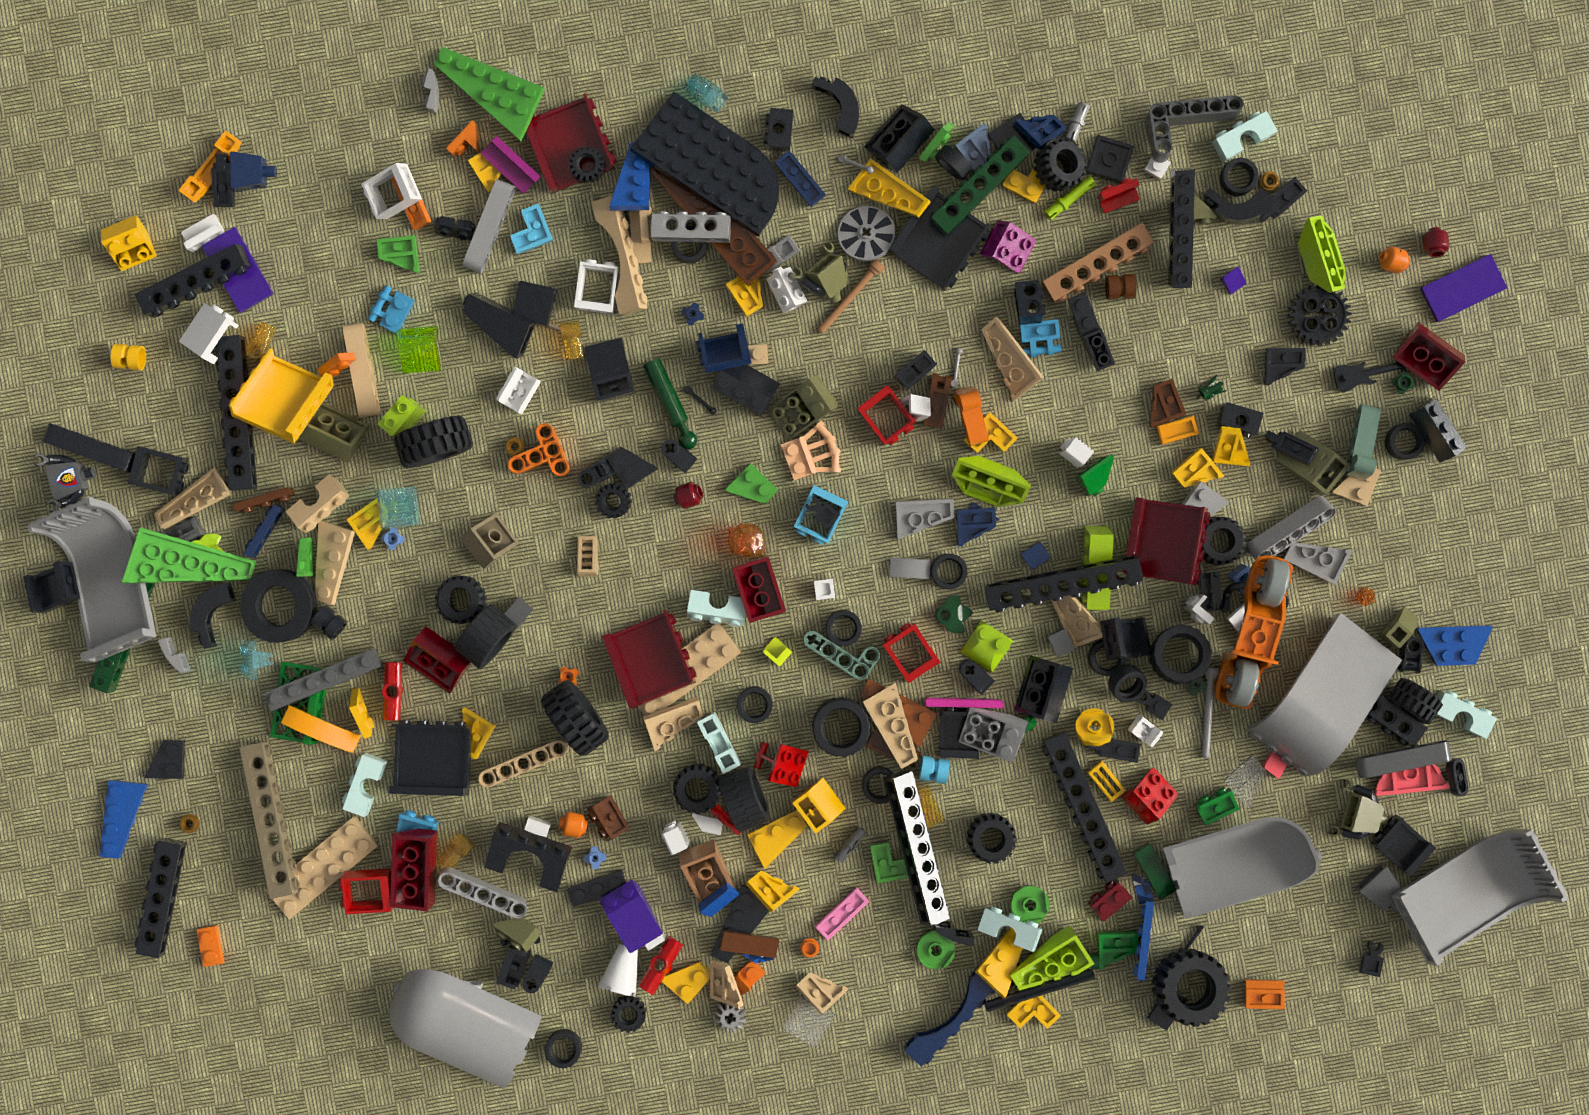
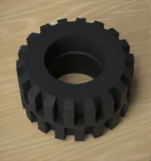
M1065 138L1056 139L1036 153L1035 156L1037 158L1033 162L1036 164L1033 167L1034 171L1037 172L1035 176L1037 179H1040L1039 183L1041 185H1046V189H1052L1053 192L1064 191L1083 179L1082 176L1086 173L1084 169L1087 167V163L1084 161L1086 156L1082 154L1083 150L1077 147L1078 144L1076 142L1072 143V140H1065ZM1056 158L1062 162L1064 172L1058 168Z
M1229 517L1210 518L1209 523L1205 526L1207 539L1202 544L1205 562L1215 565L1233 563V560L1239 559L1240 554H1243V546H1246V542H1244L1246 534L1242 533L1244 529L1242 526H1238L1239 523L1236 520L1233 521ZM1218 529L1224 530L1229 537V545L1223 552L1215 551L1210 543L1212 533Z
M468 576L448 578L447 581L441 583L442 586L438 587V594L435 595V599H437L435 605L436 608H439L438 613L443 615L446 621L449 620L450 623L454 624L471 622L486 607L485 600H487V596L484 594L486 592L485 589L481 587L482 584ZM456 589H466L471 596V604L465 611L456 610L451 603V596Z
M1400 678L1387 697L1392 703L1413 718L1429 725L1443 706L1440 699L1407 678Z
M700 763L699 765L691 764V766H686L680 771L673 784V796L676 799V803L681 806L680 808L687 810L688 813L694 812L695 814L706 813L709 809H712L719 801L721 795L718 781L720 777H718L717 772L713 771L710 766H704ZM692 778H701L707 782L709 792L703 799H694L688 795L686 785Z
M983 813L981 817H976L974 822L970 823V828L967 830V843L975 857L982 862L985 861L989 864L994 862L997 864L1000 860L1005 861L1007 856L1010 857L1012 855V850L1016 848L1015 842H1017V837L1015 836V829L1005 817H1002L1000 814L988 813L985 815ZM988 828H998L1002 832L1001 843L995 848L984 847L980 841L982 833Z

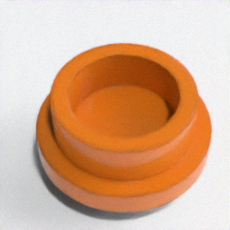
M813 938L804 939L800 945L801 953L808 958L816 956L819 952L818 942Z

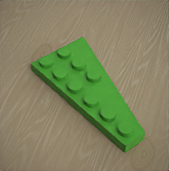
M441 47L434 65L516 136L517 139L522 141L545 89L542 86Z
M140 527L122 584L250 581L256 561Z

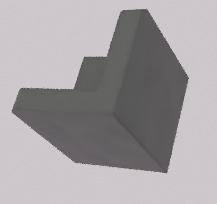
M518 597L504 613L518 627L523 625L526 621L525 619L533 611V608L524 602L522 597Z
M1065 628L1046 635L1048 643H1051L1057 657L1075 650Z

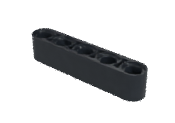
M51 423L48 424L42 440L50 445L130 473L136 454Z

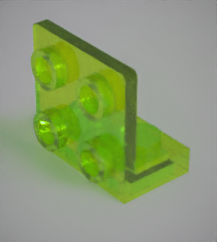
M438 326L399 329L396 339L403 373L441 370L437 346Z

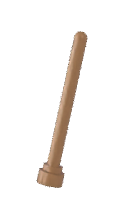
M876 259L869 263V270L818 328L819 333H824L874 275L883 272L885 266Z

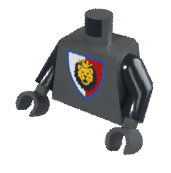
M37 454L34 456L42 459V463H35V466L39 467L47 463L44 467L54 500H49L46 506L49 504L55 506L54 509L49 510L50 513L56 511L59 507L62 509L69 504H76L84 496L85 491L89 489L88 480L96 478V472L93 467L84 469L83 464L76 462L74 458L64 455H47L45 457L42 454Z

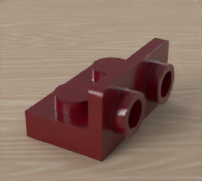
M1118 879L1108 882L1104 886L1105 889L1100 893L1096 892L1093 894L1088 902L1103 922L1133 898Z

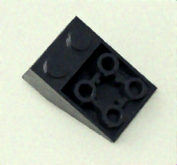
M622 338L585 347L597 402L601 403L636 394Z

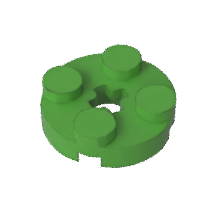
M1025 885L1013 892L1010 903L1011 910L1014 915L1020 917V921L1027 923V920L1039 923L1048 914L1050 908L1049 899L1041 888L1034 885ZM1028 900L1035 902L1031 910L1025 907Z
M935 929L924 933L918 940L916 951L920 962L929 969L945 968L954 959L955 946L953 941L943 937ZM939 945L941 952L939 954L937 952L932 954L931 947Z

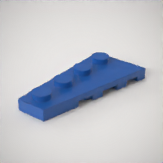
M635 142L630 143L610 203V211L649 210L650 164L630 151Z
M108 780L99 857L116 859L122 857L130 836L129 832L132 825H134L135 816L149 784Z
M1146 901V906L1142 905L1141 917H1144V923L1139 925L1138 936L1142 937L1141 944H1137L1136 956L1140 957L1139 964H1135L1134 975L1137 976V981L1145 982L1154 909V902Z

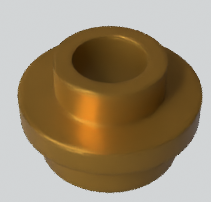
M1265 172L1260 177V185L1264 190L1272 191L1278 187L1279 177L1275 172ZM1267 178L1272 180L1271 185L1266 183Z
M513 437L507 440L505 450L509 455L516 456L524 452L525 445L521 439ZM515 443L518 444L516 451L512 449V445Z
M194 814L184 815L180 820V828L185 833H193L199 828L200 821ZM188 820L193 822L192 827L188 825Z

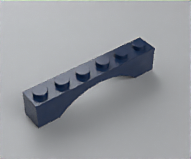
M977 968L968 976V987L965 997L954 1015L936 1028L916 1032L903 1046L904 1051L921 1067L924 1064L930 1063L934 1057L933 1054L937 1050L943 1049L947 1044L946 1040L958 1033L960 1030L959 1026L964 1021L968 1022L973 1016L972 1012L977 1007L981 1008L984 1005L985 998L990 993L994 994L996 992L975 972Z

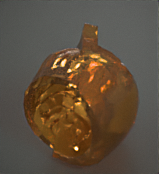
M740 523L734 528H728V543L732 554H742L744 557L765 558V537L757 525Z

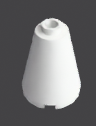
M624 943L619 944L599 982L598 988L609 989L612 992L635 997L638 950L630 954Z

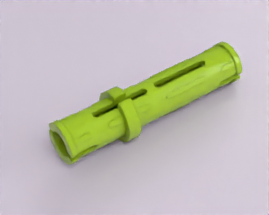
M1087 176L1063 197H1058L1052 206L1043 211L1047 219L1052 221L1061 212L1067 211L1072 203L1096 186L1093 178Z

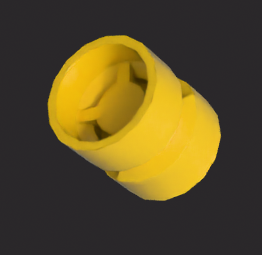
M115 343L111 350V365L117 369H126L128 367L130 370L142 371L146 364L145 347L139 345H131L129 347L126 344Z

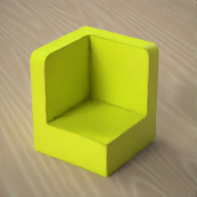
M776 637L762 651L779 667L792 653Z

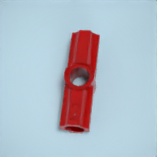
M385 662L384 687L382 689L384 697L383 720H400L401 695L403 694L402 662ZM390 686L396 688L397 693L395 696L389 694Z
M668 936L657 956L651 959L650 968L639 984L641 989L651 995L655 994L665 975L669 974L672 970V963L683 947L681 942ZM663 961L664 967L659 970L658 965Z

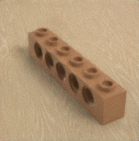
M1142 222L1042 281L1041 286L1051 303L1057 301L1059 304L1068 298L1067 294L1072 291L1076 294L1085 288L1083 285L1089 281L1093 284L1101 279V274L1105 272L1110 274L1117 270L1118 264L1123 262L1125 265L1134 260L1133 256L1140 253L1142 255L1151 250L1150 246L1154 241ZM1127 241H1132L1135 244L1134 250H1130L1127 247ZM1110 251H1116L1119 258L1117 260L1112 259ZM1095 260L1100 261L1102 269H1096L1093 262ZM1078 270L1085 272V279L1078 278ZM1061 280H1067L1069 282L1068 289H1064L1061 287Z

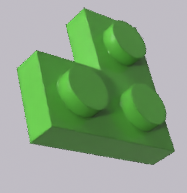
M889 841L870 845L877 884L909 878L904 858L892 860Z

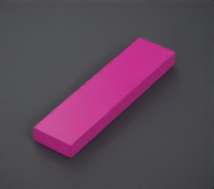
M926 697L925 706L1003 708V701L1001 699Z

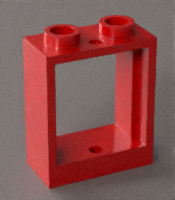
M888 385L857 408L859 414L884 446L886 444H889V446L893 445L899 440L898 435L902 432L906 435L914 429L913 424L916 421ZM888 396L907 420V423L885 438L866 412Z
M908 622L900 628V633L896 635L892 633L884 638L885 642L882 645L909 684L939 664L940 661L915 623L910 625ZM914 631L931 658L907 673L890 646Z
M391 868L344 871L342 877L339 878V890H342L343 894L341 897V907L345 909V915L392 912L393 907H390ZM380 879L382 900L353 901L351 881Z

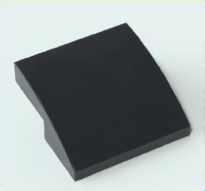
M943 921L934 925L936 932L943 937L960 944L974 946L975 938L971 930L956 929L952 921Z

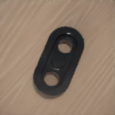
M1452 758L1446 764L1450 791L1454 796H1465L1469 788L1465 764L1461 758Z

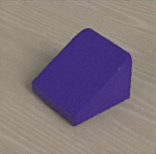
M1236 267L1220 279L1230 295L1247 284L1239 267Z

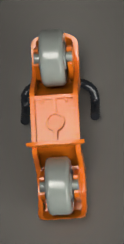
M1260 556L1251 565L1246 582L1232 583L1224 590L1221 611L1224 613L1229 612L1232 592L1242 589L1244 590L1245 613L1234 649L1223 654L1219 675L1214 683L1215 698L1221 703L1250 709L1253 706L1254 696L1257 694L1261 673L1265 669L1270 668L1272 664L1278 665L1279 663L1274 660L1283 627L1285 626L1286 610L1289 605L1287 591L1293 572V566L1287 560L1275 556Z

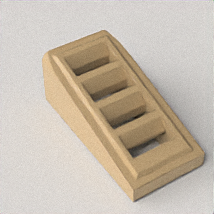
M578 536L577 574L579 577H598L597 536ZM582 543H593V546L582 547ZM583 551H592V554H583ZM583 559H592V562H583ZM583 567H592V569H583Z

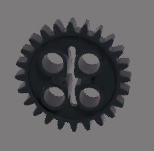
M1312 284L1309 286V290L1305 287L1302 289V293H1296L1295 295L1298 299H1292L1291 302L1294 306L1288 307L1293 312L1287 315V317L1293 318V321L1288 323L1295 326L1291 331L1299 332L1296 338L1303 336V343L1310 340L1311 346L1315 342H1317L1318 346H1322L1323 341L1325 345H1329L1330 340L1332 342L1337 341L1336 336L1342 337L1343 333L1341 330H1348L1345 324L1351 323L1346 317L1352 315L1351 312L1346 311L1351 305L1344 304L1348 298L1341 299L1343 292L1341 291L1337 294L1335 292L1329 293L1318 285L1315 288ZM1307 301L1312 302V304H1313V309H1312V310H1309V309L1306 307V302H1307ZM1326 301H1330L1332 303L1331 310L1326 308ZM1317 312H1319V314L1336 313V316H1329V315H1328V316H1323V317H1321V318H1320V316L1304 317V316H1303V313H1305V314H1315V313H1317ZM1307 320L1313 322V329L1307 327ZM1326 320L1332 322V329L1327 328Z

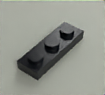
M619 870L568 887L567 890L572 905L575 907L602 898L627 882L623 870Z

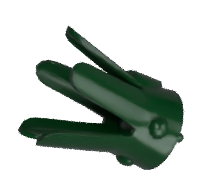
M1217 374L1204 386L1198 388L1200 395L1197 398L1202 396L1207 401L1213 398L1214 395L1227 391L1221 387L1224 384L1222 381L1214 384L1217 381Z

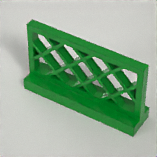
M281 661L278 687L292 682L297 677L302 678V673L306 670H312V673H315L325 667ZM287 666L292 667L296 672L290 679L286 675ZM326 689L309 696L305 701L303 699L300 700L301 704L296 708L304 707L308 714L322 719ZM280 709L274 711L270 737L301 742L306 745L318 744L317 739L303 734V738L297 737L293 732L294 729L286 725L284 726L288 731L284 734H277V727L281 723L283 715Z

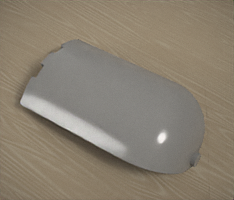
M1279 817L1258 819L1163 848L1172 882L1178 885V889H1176L1177 898L1184 919L1299 885L1318 872L1320 860H1322L1319 849L1314 848L1311 838L1305 830L1296 823Z
M428 969L410 971L404 975L400 982L396 981L392 989L394 996L389 1009L392 1028L398 1038L407 1046L504 1089L515 1075L513 1069L517 1064L521 1065L527 1053L525 1047L529 1040L534 1038L542 1018L541 1015L458 978Z

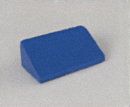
M726 882L698 904L699 912L712 917L739 896L740 893Z

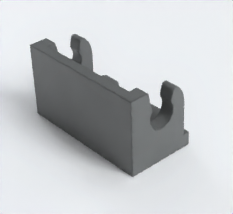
M194 516L161 534L192 542L203 537L206 533L198 517Z

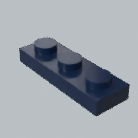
M790 150L774 162L811 208L826 196L824 191Z
M273 505V507L270 506L265 513L266 518L264 522H261L256 527L254 538L250 539L245 545L246 551L244 554L246 556L256 558L286 510L280 505Z

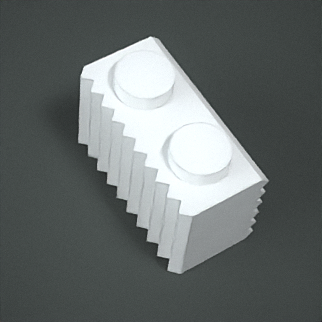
M1069 438L1060 446L1062 451L1059 454L1078 468L1086 463L1094 451L1087 447V445H1084V442L1081 443V440H1078V438Z
M676 820L666 824L661 834L671 855L687 849L690 842L688 836H686L685 829L681 825L682 822L677 823Z

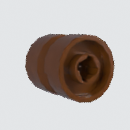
M1123 274L1121 278L1118 275L1106 276L1105 293L1107 300H1117L1120 296L1123 299L1136 298L1135 274Z

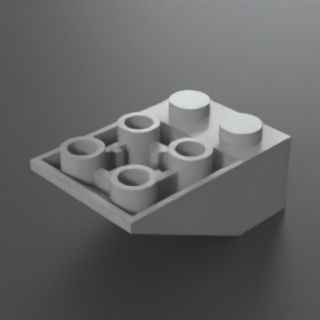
M970 707L959 742L1013 763L1029 721L1011 714Z

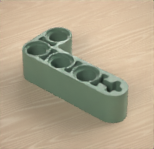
M1364 404L1359 405L1347 462L1351 465L1346 470L1345 475L1364 480L1373 475L1377 460L1372 458L1380 420V408Z
M810 630L804 635V643L807 647L858 680H863L870 674L880 657L878 649L874 646L865 647L859 657L856 658L817 631ZM813 634H815V639L819 642H821V639L825 640L820 645L819 650L816 649V647L818 646L816 643H808V635L812 636ZM827 644L832 645L834 648L833 653L830 655L823 653V647ZM870 649L876 652V657L873 660H868L865 657L866 652ZM842 655H847L850 658L847 665L839 663V658ZM857 666H864L866 672L864 675L858 676L855 674V668Z

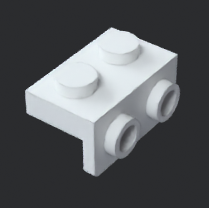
M514 367L504 386L500 389L496 400L522 415L541 381Z
M1203 594L1191 595L1186 600L1185 604L1187 605L1184 609L1191 614L1189 617L1195 623L1211 624L1215 618L1200 607L1207 598Z

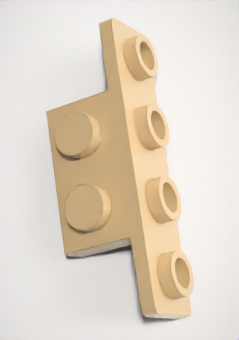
M649 207V210H629L634 255L638 260V264L651 263V226L649 225V218H652V208Z

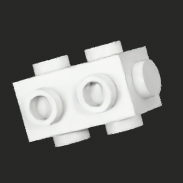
M779 267L773 270V275L767 278V282L783 313L794 310L807 302L798 281H792L788 277L789 273H793L791 267L786 269Z

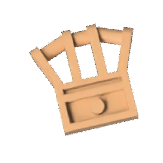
M820 421L805 436L781 444L794 481L817 472L841 473V468H839L840 449H837L835 444L836 438L824 427L823 421ZM817 431L825 438L810 445H807L806 442ZM828 444L830 452L812 458L809 450ZM832 456L831 467H815V462Z

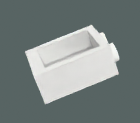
M395 163L361 184L364 189V195L368 199L371 211L376 219H389L422 200L407 164ZM395 177L404 200L387 209L378 186Z
M585 259V262L580 261L574 303L576 310L614 315L615 293L618 288L620 268L616 266V263L604 262L603 265L597 264L596 260ZM586 270L613 273L609 304L582 301Z

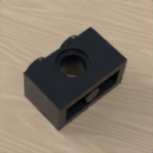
M770 108V114L766 113L765 125H769L768 133L764 134V144H767V150L787 152L791 149L793 110ZM776 126H781L784 131L776 134L773 129Z
M1226 402L1222 404L1216 426L1240 428L1243 437L1251 438V436L1258 435L1264 413ZM1237 416L1243 419L1242 426L1236 424Z

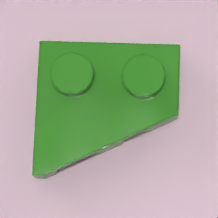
M415 235L376 239L378 258L380 260L415 273H420Z
M752 464L725 489L727 492L764 504L778 491Z
M300 538V542L297 545V577L314 576L313 538Z

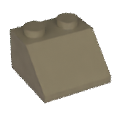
M497 513L469 529L460 538L483 569L499 560L519 544Z

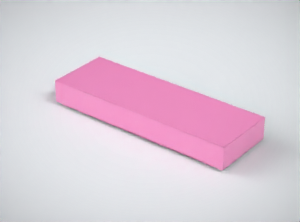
M855 887L815 925V928L828 941L870 901Z

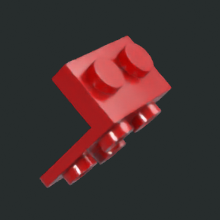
M1152 768L1135 788L1126 791L1121 798L1139 816L1140 820L1148 825L1159 820L1178 797V793L1155 768Z

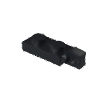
M215 153L216 163H213V168H211L214 207H236L235 193L231 189L230 163H228L227 153Z
M1296 177L1292 178L1272 196L1276 200L1275 205L1266 215L1259 219L1261 223L1270 216L1273 220L1279 217L1304 195L1307 189Z
M1268 430L1264 436L1265 440L1272 443L1271 447L1276 451L1309 467L1319 452L1318 447L1286 432H1279L1277 435Z
M1111 738L1110 742L1104 745H1085V747L1095 749L1094 754L1102 757L1138 763L1141 744Z

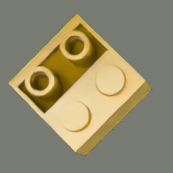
M137 215L101 229V243L121 271L157 257L147 230Z
M821 778L792 800L793 805L815 834L830 824L846 809L824 778Z

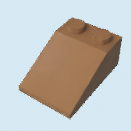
M714 839L679 853L680 867L699 904L726 882L736 889Z

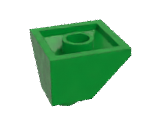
M1113 454L1103 457L1074 477L1087 496L1093 495L1095 497L1104 491L1102 487L1107 484L1114 460Z

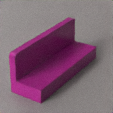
M498 136L481 152V155L522 193H525L540 178Z

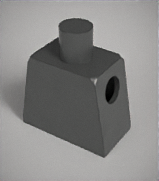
M1380 864L1355 887V890L1380 909L1386 910L1390 907L1396 913L1399 910L1391 895L1401 890V887L1389 868Z

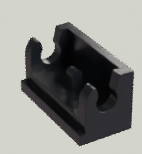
M510 945L496 984L511 989L518 987L531 950L525 952L520 949L518 951Z

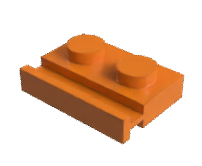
M1245 979L1244 1007L1246 1009H1285V981Z

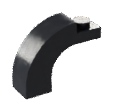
M815 77L812 89L831 96L840 106L841 115L835 132L853 139L859 121V105L854 92L844 81L837 77L833 84L825 77Z
M1211 188L1205 192V202L1211 208H1217L1214 211L1217 218L1223 222L1237 225L1248 224L1262 218L1272 209L1276 201L1262 188L1250 200L1240 204L1226 201Z
M223 583L206 590L197 599L190 615L191 633H200L198 639L204 649L217 646L211 624L214 612L220 606L236 601L231 583Z

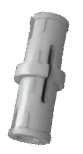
M1084 102L1078 103L1074 117H1071V124L1064 137L1066 140H1072L1073 143L1076 142L1081 127H1084V120L1090 109V105L1086 104L1084 106Z

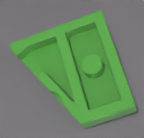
M951 122L942 126L919 158L924 162L929 159L933 160L939 152L937 149L941 144L944 145L951 137L949 134L956 126Z

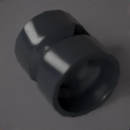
M324 605L310 622L317 630H323V634L331 641L343 631L348 623L342 616L335 615V611L328 605Z

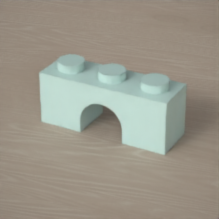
M1258 111L1249 117V121L1245 123L1240 121L1232 126L1233 129L1231 131L1223 130L1215 135L1216 139L1212 144L1222 163L1244 150L1240 143L1241 135L1251 136L1255 144H1258L1277 132L1267 111L1262 114Z
M691 590L687 609L688 618L697 622L707 620L712 624L727 623L731 627L744 626L746 612L741 597L729 596L727 605L721 609H716L709 603L710 593Z
M1449 690L1446 693L1438 692L1436 697L1440 699L1443 706L1436 716L1453 722L1456 714L1463 712L1466 716V723L1463 729L1478 737L1488 738L1497 720L1496 717L1491 715V711L1482 707L1479 710L1474 707L1475 703L1467 699L1461 701L1457 699V694Z
M716 712L699 719L697 724L705 739L709 742L722 773L724 774L740 766L741 762Z
M368 753L358 757L355 767H357L355 775L352 774L349 780L350 790L348 793H345L342 800L344 804L343 810L362 817L369 814L375 796L365 792L363 787L364 781L367 778L376 781L382 779L388 760Z
M993 906L991 909L985 908L978 927L980 932L993 937H999L1001 930L1005 926H1010L1016 933L1014 945L1029 951H1035L1042 929L1038 928V923L1027 920V923L1022 922L1019 916L1009 913V916L1004 915L1001 909Z

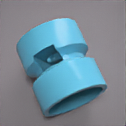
M923 755L920 764L919 780L930 782L933 779L935 783L946 784L950 760L938 758L936 761L934 757Z

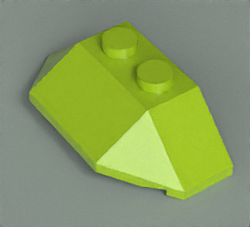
M1322 215L1306 219L1298 246L1309 280L1329 293L1345 289L1346 269L1334 232L1324 221Z
M981 456L958 458L952 472V477L956 480L964 494L997 507L1024 503L1031 488V485L1015 469Z

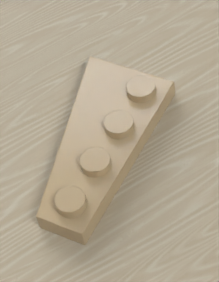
M995 317L981 330L991 352H993L996 358L998 369L1003 374V380L1006 387L1008 386L1011 392L1010 396L1014 402L1044 377L1001 320Z
M214 467L155 512L154 515L159 526L166 529L231 495L220 471Z
M323 520L318 523L315 595L317 600L335 605L355 531Z
M896 683L863 701L862 703L899 767L903 769L918 760Z

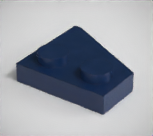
M995 507L956 509L958 547L996 527Z

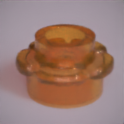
M1363 587L1358 591L1356 598L1362 606L1371 605L1375 601V592L1373 589Z

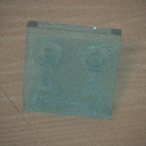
M416 487L376 490L381 529L420 525Z
M243 640V644H240V655L244 657V663L240 665L241 675H244V678L248 680H257V669L273 665L274 662L269 661L268 658L274 655L257 651V641Z

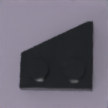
M620 447L606 457L624 486L628 489L658 470L656 466L623 447Z

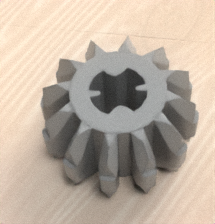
M720 1003L718 1005L720 1010H715L714 1013L718 1016L714 1020L715 1023H720L718 1028L722 1029L725 1027V1033H728L729 1028L732 1029L733 1033H736V1027L742 1029L743 1025L741 1023H746V1018L743 1017L747 1013L746 1010H741L742 1007L738 1009L727 1004L724 1006ZM730 1013L733 1014L731 1020L728 1019Z

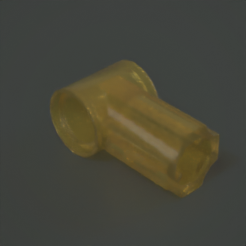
M579 320L560 323L567 360L583 358Z
M259 322L251 343L246 347L247 355L260 362L263 354L268 352L276 328ZM260 347V354L258 356H254V350Z
M459 832L449 844L450 847L439 858L437 864L442 869L444 867L454 868L475 844Z

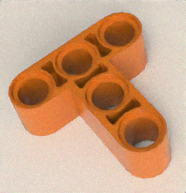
M973 386L953 391L954 400L960 410L969 445L973 446L989 441L981 410L982 401L979 391Z
M546 423L540 424L536 428V435L540 445L518 454L508 461V468L516 474H523L546 463H549L552 472L557 476L564 477L570 472V464L557 433L551 425ZM548 427L550 435L544 438L541 435V431L543 428ZM552 445L558 447V452L555 455L549 454V448ZM538 452L540 460L537 463H533L531 456L533 453ZM517 460H521L523 464L520 470H515L513 466ZM562 462L565 464V471L558 473L556 466Z

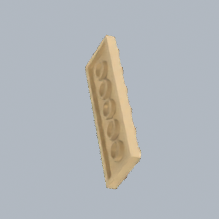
M715 624L683 648H686L689 653L690 659L688 662L690 667L693 666L696 671V683L639 706L645 716L667 708L741 653L721 624Z
M352 817L296 864L294 872L295 877L299 880L298 893L274 898L273 901L290 920L342 877L344 871H349L378 847L379 844L357 817ZM285 874L280 877L282 881L285 880Z

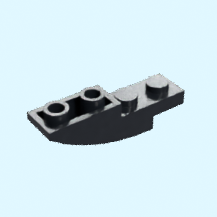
M1083 292L1067 299L1077 331L1096 371L1098 372L1114 365V359L1103 330L1099 327L1087 293Z

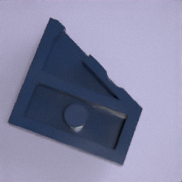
M1055 115L1031 117L1030 120L1022 121L1019 118L1014 123V126L1038 150L1063 134L1067 128Z

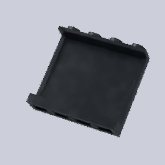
M933 185L926 195V198L930 200V204L919 218L916 216L910 218L890 247L889 252L934 284L946 290L947 287L952 288L958 280L955 277L959 271L963 272L969 264L966 262L970 255L973 257L980 248L977 246L979 241H985L990 233L988 230L990 224L986 225L969 214L945 236L930 221L933 216L931 212L938 205L942 207L946 203V197L939 192L940 189ZM947 208L946 213L949 216H955L956 210L954 208Z
M399 720L398 724H392V727H396L393 786H389V794L469 795L472 726H466V722H454V725H447V721H436L435 725H429V721H417V724H410V720Z

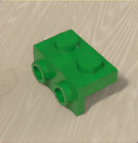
M1222 787L1215 791L1216 794L1210 797L1208 795L1203 796L1194 804L1205 826L1240 810L1232 789Z

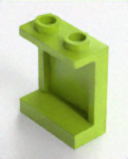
M401 395L378 422V425L389 435L395 437L398 433L413 427L426 410L412 398L408 399Z

